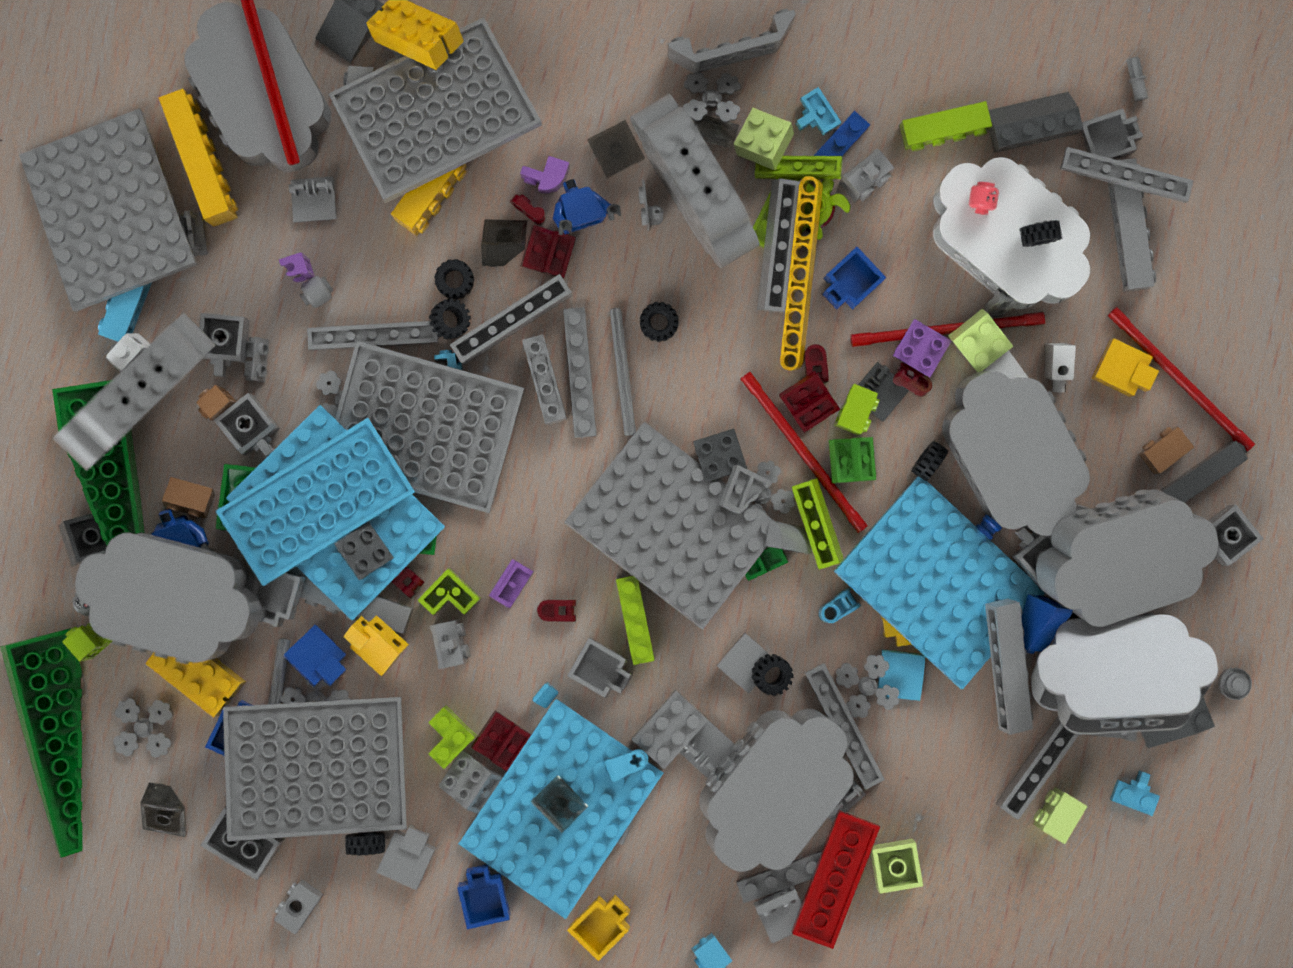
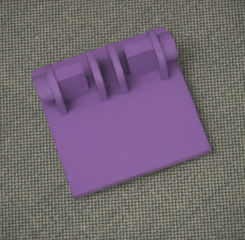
M914 319L900 344L896 347L893 356L930 378L950 345L951 340Z

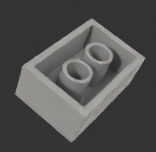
M675 689L635 733L632 741L665 769L708 722V718Z
M224 807L201 846L255 880H258L264 874L285 838L227 841L226 807Z

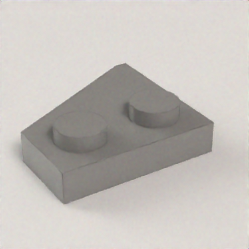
M734 465L719 506L736 514H741L750 502L755 501L759 494L772 484V481L739 465Z

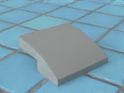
M744 633L716 666L747 693H750L756 686L752 679V675H754L752 668H756L754 664L755 662H760V657L766 658L765 655L769 653Z

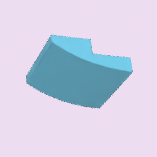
M882 649L881 655L884 657V661L889 663L890 667L885 671L884 677H879L877 689L883 688L884 685L888 684L891 688L895 687L899 690V699L920 701L925 656L919 653Z

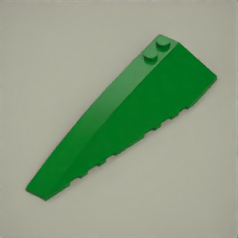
M112 380L52 389L58 432ZM131 429L87 470L67 453L68 457L71 458L76 476L80 480L83 493L95 522L98 523L101 531L100 534L106 545L108 546L110 541L120 534L145 533Z

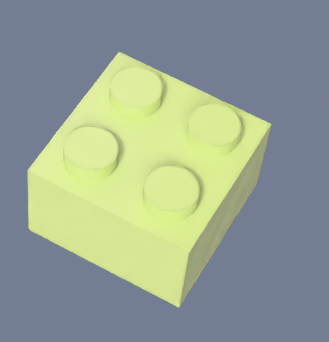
M752 108L734 142L736 154L776 170L794 135L792 123Z
M983 309L948 335L977 372L983 371L1013 347L997 324Z
M1055 787L1047 793L1044 800L1046 803L1043 808L1038 809L1035 813L1033 825L1066 844L1085 812L1087 805Z
M913 839L873 845L871 859L876 888L880 894L923 886L917 846Z

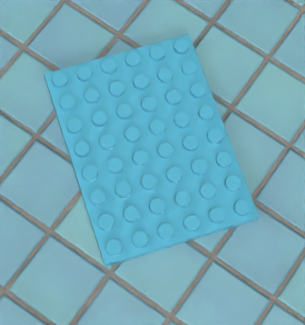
M319 405L226 499L230 502L347 430ZM410 495L368 521L394 558L364 579L358 580L334 543L296 566L352 621L445 528L413 495Z
M919 476L912 481L834 570L844 582L959 689H964L991 657L985 604L1011 599L1020 603L1023 613L1028 594H1045L1021 568L992 541L987 539L973 523L928 481L923 480Z
M555 699L459 842V845L566 919L664 772L648 762L641 770L612 782L604 761L621 754H626L632 750L558 699ZM635 754L633 762H637L640 765L642 758L637 757Z

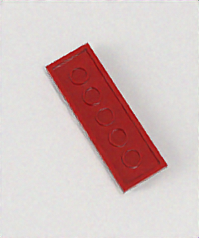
M838 810L791 931L793 935L831 949L834 948L880 829L878 824Z

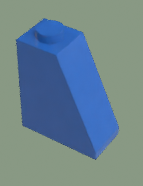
M1028 594L1021 616L1026 653L1034 654L1035 651L1042 652L1053 641L1060 625L1065 623L1071 616L1073 609L1066 608L1046 596Z

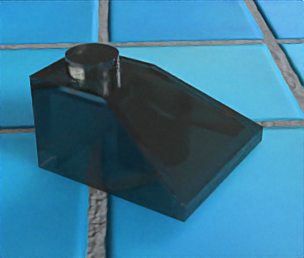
M484 220L481 242L482 266H505L525 249L527 220Z
M149 782L140 803L143 829L186 837L185 807L171 786Z

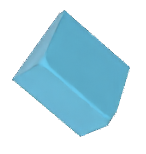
M547 682L533 697V701L543 708H547L559 692Z

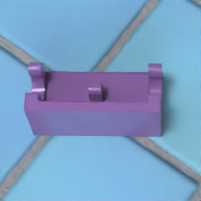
M302 252L279 259L280 265L288 270L287 276L292 277L301 274L300 277L293 279L294 282H302L315 276L309 258Z
M512 559L489 596L504 606L511 608L533 571Z

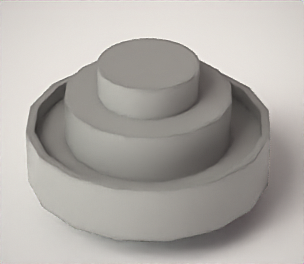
M1229 668L1221 673L1218 679V687L1225 697L1232 700H1240L1250 693L1252 680L1246 671L1240 668Z

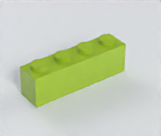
M983 101L902 120L899 126L905 150L919 151L924 149L925 145L932 144L933 147L943 145L946 140L953 139L954 142L966 139V136L972 134L975 137L983 136L992 127L987 102Z
M815 478L792 486L818 569L841 563L844 557L818 479Z
M633 576L618 578L616 583L633 665L655 661L639 581Z

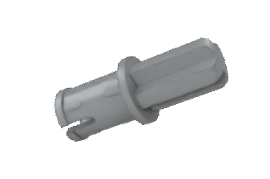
M1132 57L1127 60V66L1130 80L1128 81L1132 85L1134 101L1145 100L1148 98L1144 82L1146 76H1143L1139 57Z

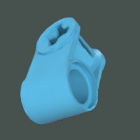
M848 587L822 605L818 615L823 622L834 623L858 609L861 604L856 602L850 593V587ZM828 607H831L835 612L834 617L830 620L824 615Z
M636 749L608 759L604 763L612 782H615L644 768L649 758L646 752ZM635 754L637 757L642 758L640 765L637 762H633Z

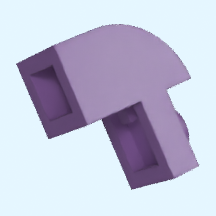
M548 156L544 172L522 166L520 175L527 184L536 186V183H538L539 193H553L560 189L566 181L570 164L567 161Z

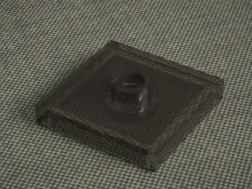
M703 116L699 122L695 121L694 124L704 141L728 148L733 147L739 124L723 123L720 119Z
M626 120L587 139L607 179L645 160Z

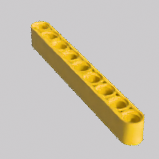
M806 176L800 181L780 356V364L786 370H798L804 362L823 191L821 181L812 176ZM814 181L816 185L815 190L808 193L807 184ZM812 203L813 211L806 215L804 207L806 204ZM805 225H809L811 232L808 236L804 237L802 228ZM802 247H807L808 255L805 258H801L799 255ZM803 268L806 271V276L804 279L799 280L797 272ZM798 290H801L804 295L800 302L795 300V293ZM798 311L801 315V320L795 324L792 316ZM794 333L799 337L796 345H792L790 342V336ZM790 355L796 357V364L793 367L788 364V357Z

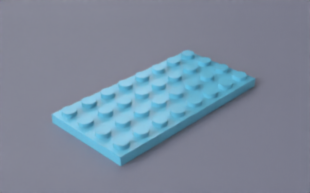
M366 418L216 510V513L264 587L414 494L415 491L369 418Z

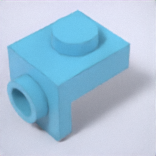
M452 350L439 351V355H434L435 361L447 360L449 367L463 370L462 363L458 362V357L455 353H452Z

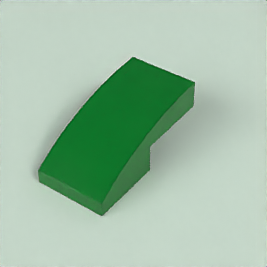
M774 547L765 549L745 574L747 580L750 581L788 563L789 560L784 549Z

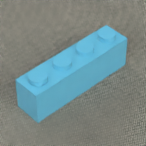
M152 282L108 299L105 317L98 324V335L119 342L125 334L133 333Z

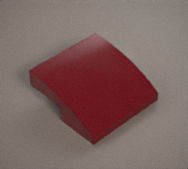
M532 225L520 267L555 277L560 274L564 279L576 237L564 233L559 235L558 231Z
M816 371L779 394L804 433L840 410V407Z
M495 710L471 747L490 759L492 763L508 771L531 734Z

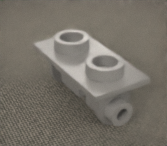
M185 211L184 214L180 215L194 256L208 254L202 213Z
M249 337L246 357H252V361H245L244 376H246V381L265 382L267 356L269 353L268 339Z
M854 780L849 791L828 816L832 822H834L838 810L847 812L866 795Z

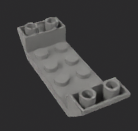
M782 9L777 11L776 15H773L771 31L761 33L760 37L753 39L751 37H744L734 44L725 42L718 45V48L700 49L696 54L693 53L689 38H674L668 43V59L695 74L696 72H704L775 53L779 50L793 25L796 14L795 10Z

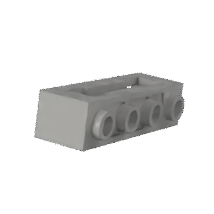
M544 335L522 340L546 426L567 420Z

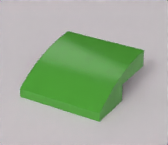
M873 437L829 440L832 483L876 480Z

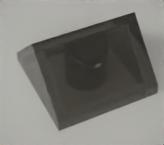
M559 775L530 801L561 833L588 807Z

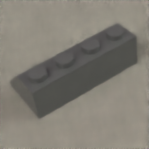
M1069 92L989 110L992 122L989 133L994 153L1076 135L1083 129L1079 107Z

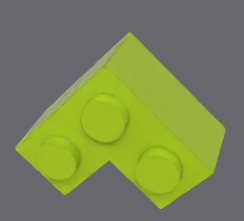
M852 384L833 426L855 435L867 432L871 423L868 417L871 411L875 412L879 403V399H877L878 393Z
M448 568L418 601L432 615H436L449 601L465 615L482 598L451 568Z
M88 623L86 626L82 625L78 628L75 626L66 633L67 638L62 642L80 662L93 659L113 640L98 635L91 627V624Z
M445 705L428 722L443 737L428 754L445 769L477 735Z

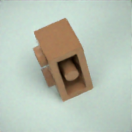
M214 385L210 390L209 388L205 389L198 396L200 399L196 403L200 407L198 411L201 415L212 421L237 401L225 388Z
M1170 426L1159 433V439L1155 442L1150 440L1142 446L1143 451L1139 453V456L1154 475L1162 473L1194 448L1179 427L1172 429Z
M170 477L162 502L166 509H171L172 513H179L180 511L187 513V516L193 519H200V517L207 519L215 494L212 488Z

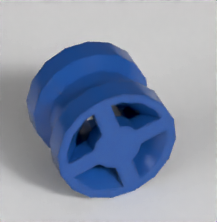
M986 514L983 517V521L975 525L990 541L993 539V535L1002 529L994 519Z

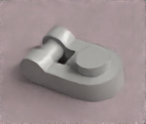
M997 290L994 293V297L984 307L990 317H1000L1011 310L1018 302L1004 291Z

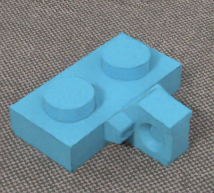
M819 87L800 98V102L805 110L802 111L804 116L795 123L799 131L809 125L812 129L817 126L824 136L841 125V120Z
M1139 770L1136 780L1131 779L1129 784L1120 780L1116 781L1110 800L1153 816L1160 796L1149 792L1151 787L1148 786L1151 775Z

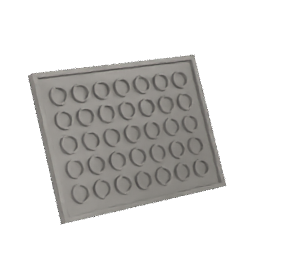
M484 17L459 29L464 42L452 54L448 53L443 38H441L449 57L437 70L404 56L329 93L330 99L385 203L542 126L538 114Z
M140 108L19 155L73 311L82 310L197 265L144 114Z
M356 341L335 420L348 430L369 418L415 493L490 513L525 388Z
M644 422L564 523L703 630L767 547L766 540L770 520H774L752 503H749L748 507L741 514H736L719 506L727 484L719 478L706 482L701 465Z
M401 697L223 707L227 841L407 829Z

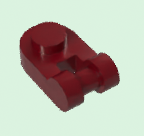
M515 194L512 197L510 203L533 223L542 225L545 222L543 208H534L530 204L531 201L523 194H520V196Z
M819 344L810 345L804 354L806 376L813 372L814 366H820L821 372H817L823 383L829 382L825 349Z
M900 363L897 369L898 373H895L892 379L893 383L897 386L905 387L917 396L923 397L927 395L933 386L930 378L906 363Z
M406 566L392 583L406 596L412 598L415 595L414 591L419 586L421 587L425 581ZM407 577L412 579L408 586L403 583Z
M544 600L538 605L537 614L543 621L576 622V615H574L576 600ZM559 606H565V615H559Z

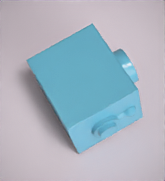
M712 933L705 938H701L699 943L691 948L697 957L694 961L699 968H726L732 962V959Z

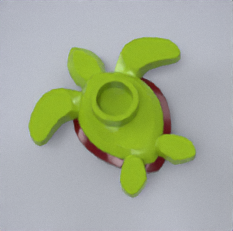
M823 179L821 182L823 191L818 240L822 239V228L832 220L836 206H839L846 213H849L851 210L847 197L839 193L830 194L834 187L833 179ZM810 183L807 184L808 193L815 190L814 186ZM808 203L804 207V212L808 215L813 211L812 203ZM805 225V226L802 228V232H804L805 230H807V231L810 233V232H811L810 226H809V225Z

